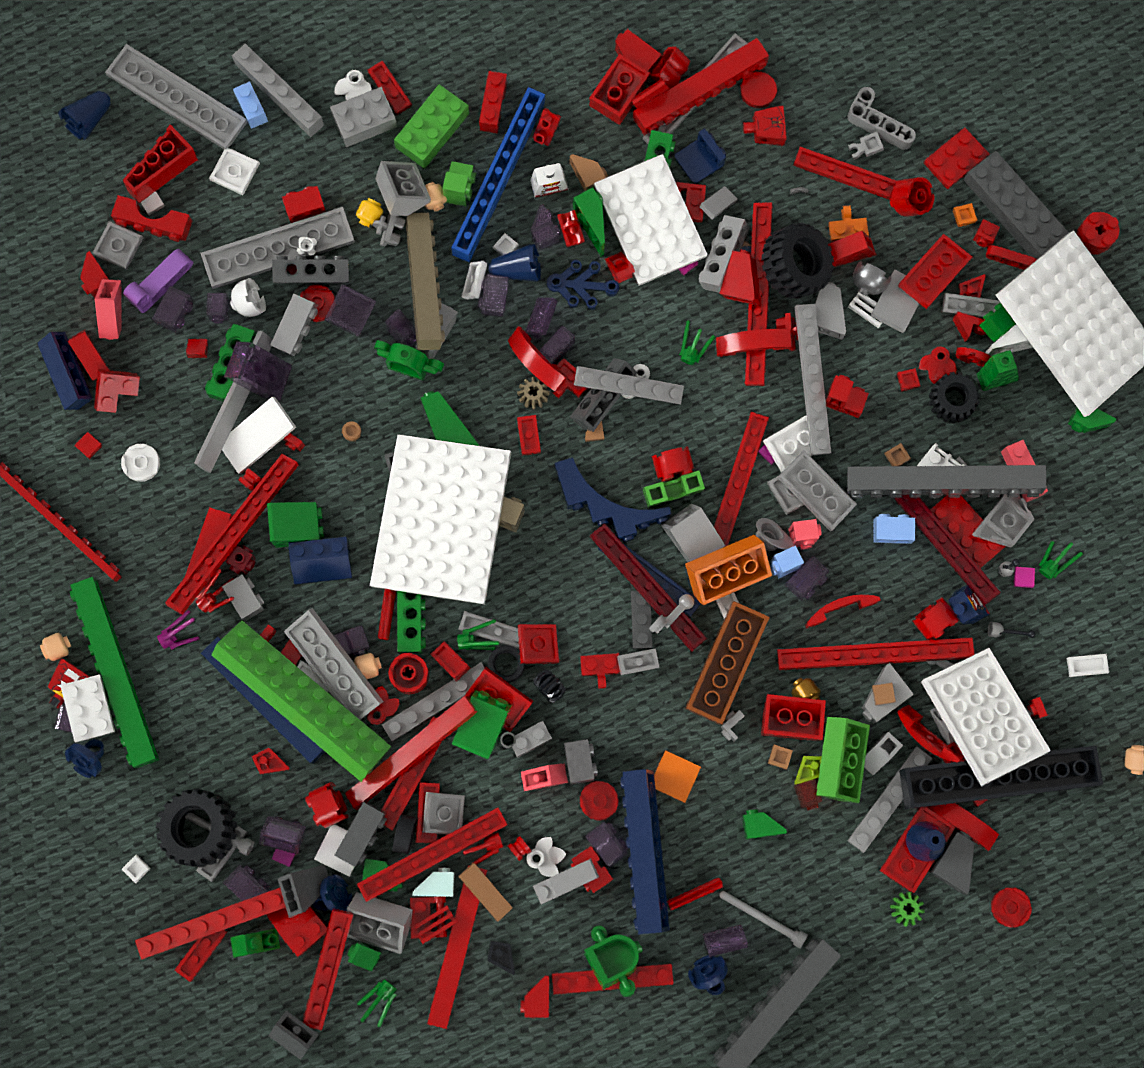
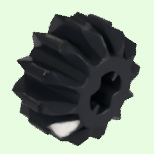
M545 669L536 675L537 677L533 681L534 685L548 701L555 703L563 697L565 687L551 671Z

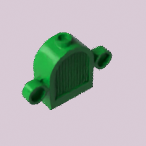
M377 340L374 349L377 350V355L387 358V368L392 371L422 381L425 378L426 372L431 374L442 372L443 362L429 359L426 354L410 346L393 343L391 346L380 340Z
M594 927L591 931V938L597 944L585 949L584 955L602 990L620 982L619 991L624 997L632 996L635 993V984L627 977L631 976L636 970L639 953L643 952L639 942H634L624 935H613L607 938V931L604 927Z

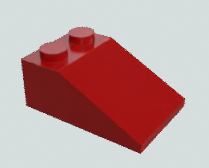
M619 54L589 97V106L620 125L633 106L631 98L641 92L650 76V72Z
M312 905L305 912L290 918L286 907L266 914L297 957L304 954L326 935L328 924Z

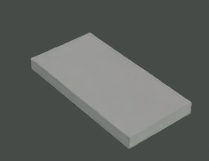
M805 450L777 477L829 531H832L857 505Z

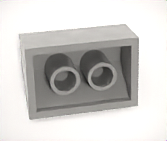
M381 161L375 179L390 215L408 216L430 203L431 198L416 163Z
M356 892L347 908V912L353 913L347 937L402 954L411 926L413 909L377 898L365 902L362 894Z

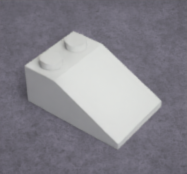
M1016 324L992 344L986 351V354L992 356L1008 350L1016 352L1033 348V346Z

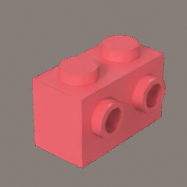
M816 519L793 522L788 529L794 546L800 547L801 550L812 548V545L821 536V526L817 524Z

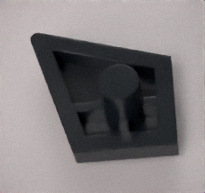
M491 941L487 961L514 975L511 944Z

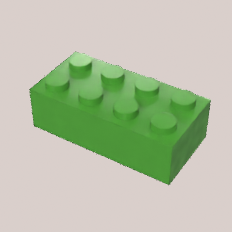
M438 85L394 139L396 149L425 169L469 115L468 104L441 85Z
M827 717L817 784V796L837 801L859 803L870 725L848 718Z

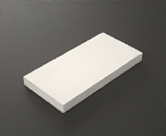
M271 397L230 432L222 451L238 474H242L293 431L296 426L276 397Z

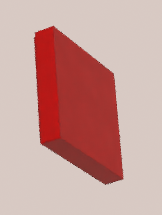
M556 624L518 625L521 664L559 663Z

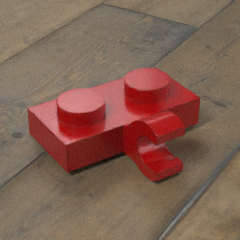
M563 358L557 366L567 376V379L553 394L560 398L568 388L579 398L588 388L574 385L576 368Z
M619 653L580 656L582 676L597 675L598 689L606 688L605 675L620 674L617 659Z

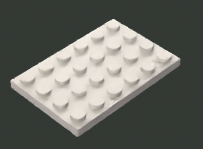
M663 154L594 183L597 192L603 198L602 204L624 254L634 266L635 272L633 274L639 286L708 256Z
M990 648L922 680L921 683L981 786L1051 751Z

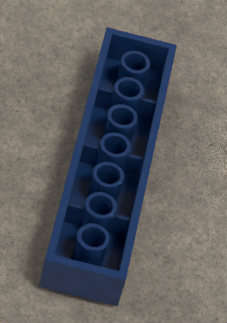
M647 769L625 771L620 781L621 787L625 791L622 802L627 812L624 823L629 832L626 843L631 853V857L628 858V864L633 874V877L630 878V885L634 889L635 897L632 898L633 909L636 910L637 918L634 919L635 930H638V934L666 932L670 930L654 771Z

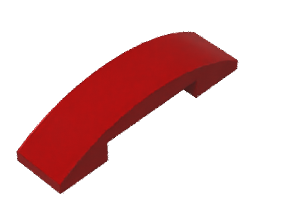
M518 326L508 339L509 345L529 371L549 388L557 391L567 379V376L556 364H551L530 342L532 338Z
M791 329L751 330L717 337V357L763 349L792 348Z
M852 595L840 598L817 611L808 620L805 627L807 629L824 623L827 620L825 617L826 613L854 603L858 604L859 609H863L881 601L880 597L874 595Z
M910 705L898 710L899 718L907 731L925 749L948 761L960 762L965 759L955 742L946 745L920 723L923 716Z
M956 803L927 807L939 817L955 826L959 831L968 834L972 841L988 851L999 836L995 830Z

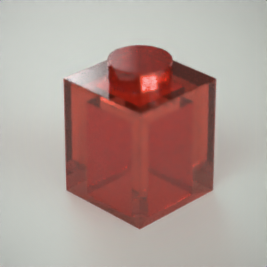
M815 779L794 786L801 809L806 807L807 810L819 807L818 803L823 802L821 796L816 795L817 784Z

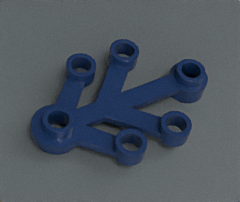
M573 260L571 266L563 273L552 274L547 279L549 290L559 292L571 308L578 306L579 299L577 296L571 295L566 288H573L584 300L587 308L591 310L597 307V299L591 297L584 289L605 291L608 296H615L619 292V284L615 280H609L606 283L586 281L593 274L600 272V264L597 261L591 262L589 268L575 280L566 279L574 272L581 271L582 263L579 260ZM579 264L580 267L575 269L573 265ZM593 265L598 266V269L593 270L591 267ZM558 280L560 283L555 285L553 281ZM612 284L615 286V289H609L608 286ZM575 299L577 302L575 304H571L570 300ZM594 301L595 305L590 306L588 302Z

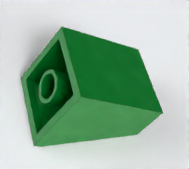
M316 502L267 503L270 542L275 548L289 547L288 543L321 540L324 537V527L320 526V519H323L322 508L318 507Z
M475 691L470 701L477 713L458 728L452 745L489 759L497 745L512 705L508 704L504 699L491 697L485 691Z

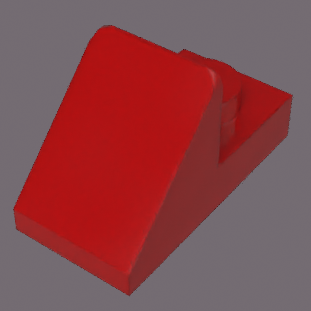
M622 252L605 259L616 282L620 283L633 277L632 273L635 272L634 266Z
M957 311L953 321L964 342L969 339L972 330L978 335L986 334L979 326L984 319Z

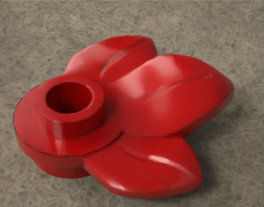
M945 347L934 348L931 354L925 355L920 360L919 369L928 370L929 379L933 384L941 379L943 375H949L950 372H955L956 375V364L950 359L949 351ZM940 352L944 355L941 360L937 357Z
M383 686L375 690L383 702L367 714L368 721L374 725L382 724L386 717L394 715L399 707V699H389L388 693ZM375 712H380L378 719L373 717Z

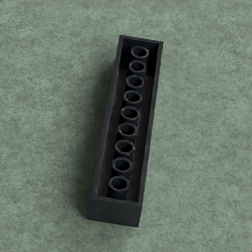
M1097 745L1050 751L983 786L980 785L967 761L910 767L899 770L905 809L1103 785Z

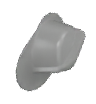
M767 518L758 519L755 536L764 542L766 550L774 551L777 548L789 549L794 546L793 540L777 523Z

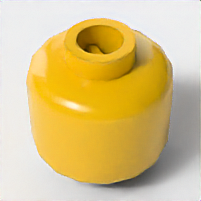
M370 198L363 200L356 212L357 218L360 219L359 223L370 227V224L373 225L375 220H380L383 214L382 204Z

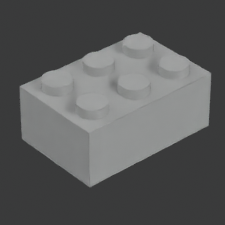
M382 87L330 107L346 147L397 127L395 116Z

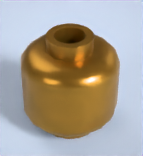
M799 678L793 683V697L820 700L821 691L811 678Z

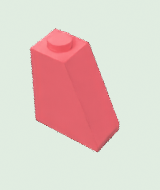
M102 279L95 297L99 338H106L108 340L118 339L122 328L121 280Z

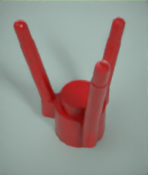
M221 569L217 570L203 591L196 597L198 599L196 601L197 606L205 613L207 611L211 613L216 608L234 600V597H230L215 604L217 601L215 597L224 590L222 586L213 594L210 592L206 594L221 573ZM231 578V579L228 580L225 584H227V583H229L230 581L234 580V578Z
M499 833L485 837L487 839H484V844L465 850L463 854L487 848L489 852L473 862L477 865L491 855L499 853L498 849L503 848Z

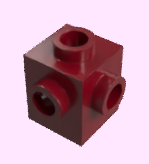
M244 545L242 548L236 546L227 557L226 562L230 565L229 569L237 574L242 572L247 575L248 571H251L256 563V558L252 554L253 551ZM240 555H242V556H243L242 560H241V561H237V560L239 559Z

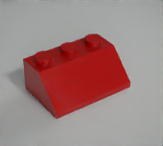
M767 694L761 735L811 741L823 740L826 700Z

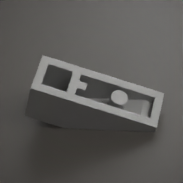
M589 859L534 885L533 888L540 903L543 904L599 878V875L592 860Z

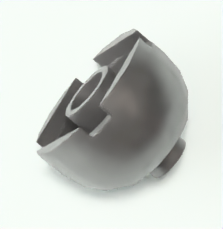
M859 261L853 272V281L859 288L858 292L868 296V294L877 295L885 291L892 280L889 276L887 279L884 277L886 273L869 263L864 266L862 265L863 261Z

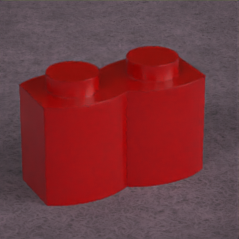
M676 46L668 47L662 54L660 62L655 66L650 77L655 82L663 78L671 89L679 84L681 75L687 72L690 60Z

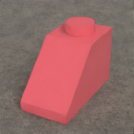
M565 763L547 765L521 772L524 791L568 783Z

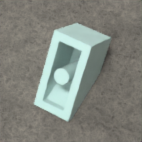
M438 868V872H433L413 891V896L453 897L455 872H450V868Z

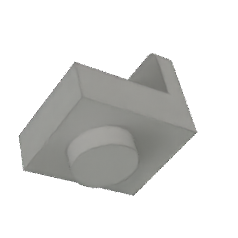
M740 710L737 713L732 711L726 716L725 720L727 722L721 726L723 730L721 733L728 741L732 740L734 742L738 739L731 728L744 717Z

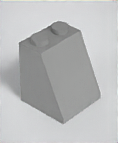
M692 503L668 519L667 522L661 524L687 562L726 546L702 508Z

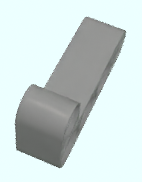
M870 87L862 88L850 107L848 113L849 122L871 134L877 132L879 138L900 149H909L915 140V131L871 108L875 92ZM865 96V97H867L869 100H864V99H862V97ZM857 111L861 115H855L853 112ZM869 120H875L877 124H873ZM886 128L892 129L893 132H888Z

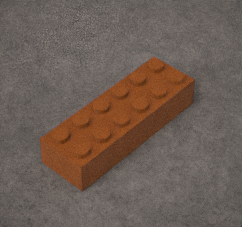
M735 601L731 603L686 704V710L714 723L723 725L769 620L768 616Z

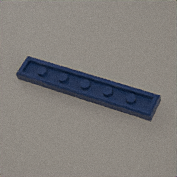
M625 545L677 605H679L680 597L684 594H689L694 598L693 607L683 611L690 618L701 603L692 594Z

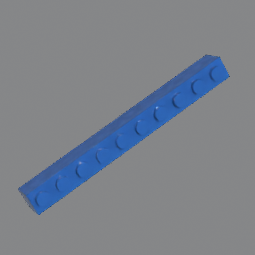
M528 87L451 247L453 256L470 263L545 105V94Z

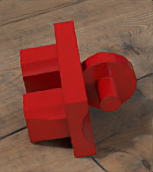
M545 108L532 137L533 140L541 145L549 146L561 116Z
M576 211L558 214L557 218L566 247L584 243L585 240Z
M785 313V317L776 319V328L791 329L792 348L789 350L793 351L796 350L795 335L798 341L797 324L795 327V318L791 316V313Z

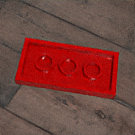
M943 234L901 280L898 287L927 309L971 260L972 256Z
M947 495L930 509L980 568L1006 547L972 535L983 519L961 495L958 498H949Z
M927 807L917 810L879 870L913 894L935 860L921 861L913 857L909 853L905 841L907 832L916 823L928 821L941 828L947 842L956 828Z

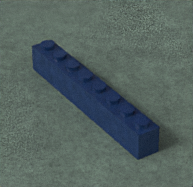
M217 637L201 654L313 764L325 751L212 656L216 644L221 640Z

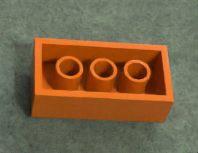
M755 535L685 564L694 597L702 605L772 576L764 542Z

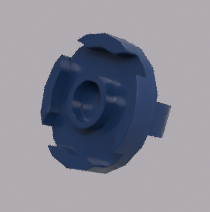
M92 739L84 746L74 743L65 751L66 760L68 762L72 761L75 765L73 769L87 778L96 777L101 772L102 767L99 759L104 754V744L101 740ZM93 746L100 748L97 752H92L89 749Z
M337 874L324 878L320 884L321 895L315 900L314 907L320 911L330 910L332 912V909L347 911L353 899L352 893L348 894L346 889L348 886L347 882Z
M704 956L694 963L695 967L692 971L689 969L688 978L695 988L707 989L711 995H719L724 991L723 979L728 972V966L722 956Z

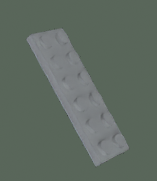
M313 608L305 612L284 631L331 695L358 719H363L383 702Z

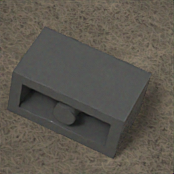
M285 1011L273 1027L269 1037L301 1060L319 1034L291 1013Z

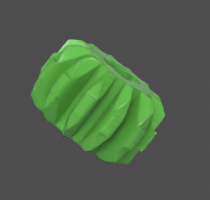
M907 892L906 897L903 893H899L900 900L896 897L893 898L897 905H890V908L896 909L895 912L891 913V916H898L896 919L897 923L903 920V926H908L909 922L914 926L916 925L915 919L922 920L918 913H925V910L919 909L924 903L922 901L917 902L919 896L915 895L912 897L911 892ZM907 903L908 907L911 908V912H908V915L907 912L903 910L904 906H907Z

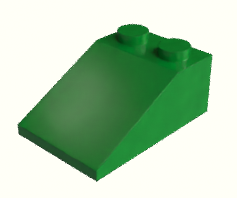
M592 187L573 198V210L576 211L580 224L600 256H603L605 248L603 198Z

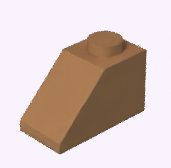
M574 154L570 156V165L584 191L592 187L595 190L594 183L608 177L604 167L601 168L598 162Z

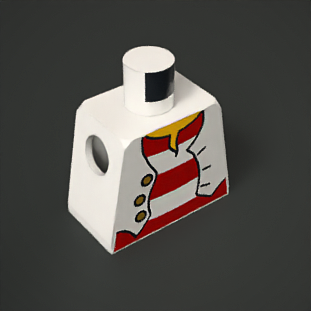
M560 163L534 169L530 179L534 197L569 190L565 173Z

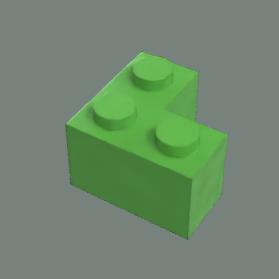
M451 161L449 172L446 171L443 184V195L447 198L446 203L466 206L467 201H471L473 192L471 187L472 184H475L476 180L473 165Z

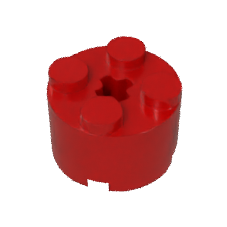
M924 177L898 180L893 188L890 205L895 208L899 215L904 217L928 213L934 204V194L931 193L930 189L933 187L929 180Z
M1093 212L1082 222L1076 234L1090 254L1098 255L1107 251L1119 236V222L1108 213Z
M688 446L684 448V451L680 447L661 452L662 456H658L659 458H657V455L652 456L657 478L661 479V482L673 480L672 478L675 475L681 477L682 475L692 473V470L695 469Z
M943 597L936 600V605L930 604L912 620L926 639L933 640L934 638H939L945 633L943 629L948 626L952 627L959 621L957 615Z
M403 653L397 656L391 663L388 671L392 685L404 694L418 693L428 684L429 669L425 661L412 653ZM410 669L411 672H414L413 674H411V678L404 676L405 674H407L406 670Z
M329 782L309 792V795L305 797L307 805L310 808L312 807L315 813L313 819L316 825H322L324 828H328L348 818V815L344 813L348 811L340 791L335 792L333 789L336 786L333 782Z

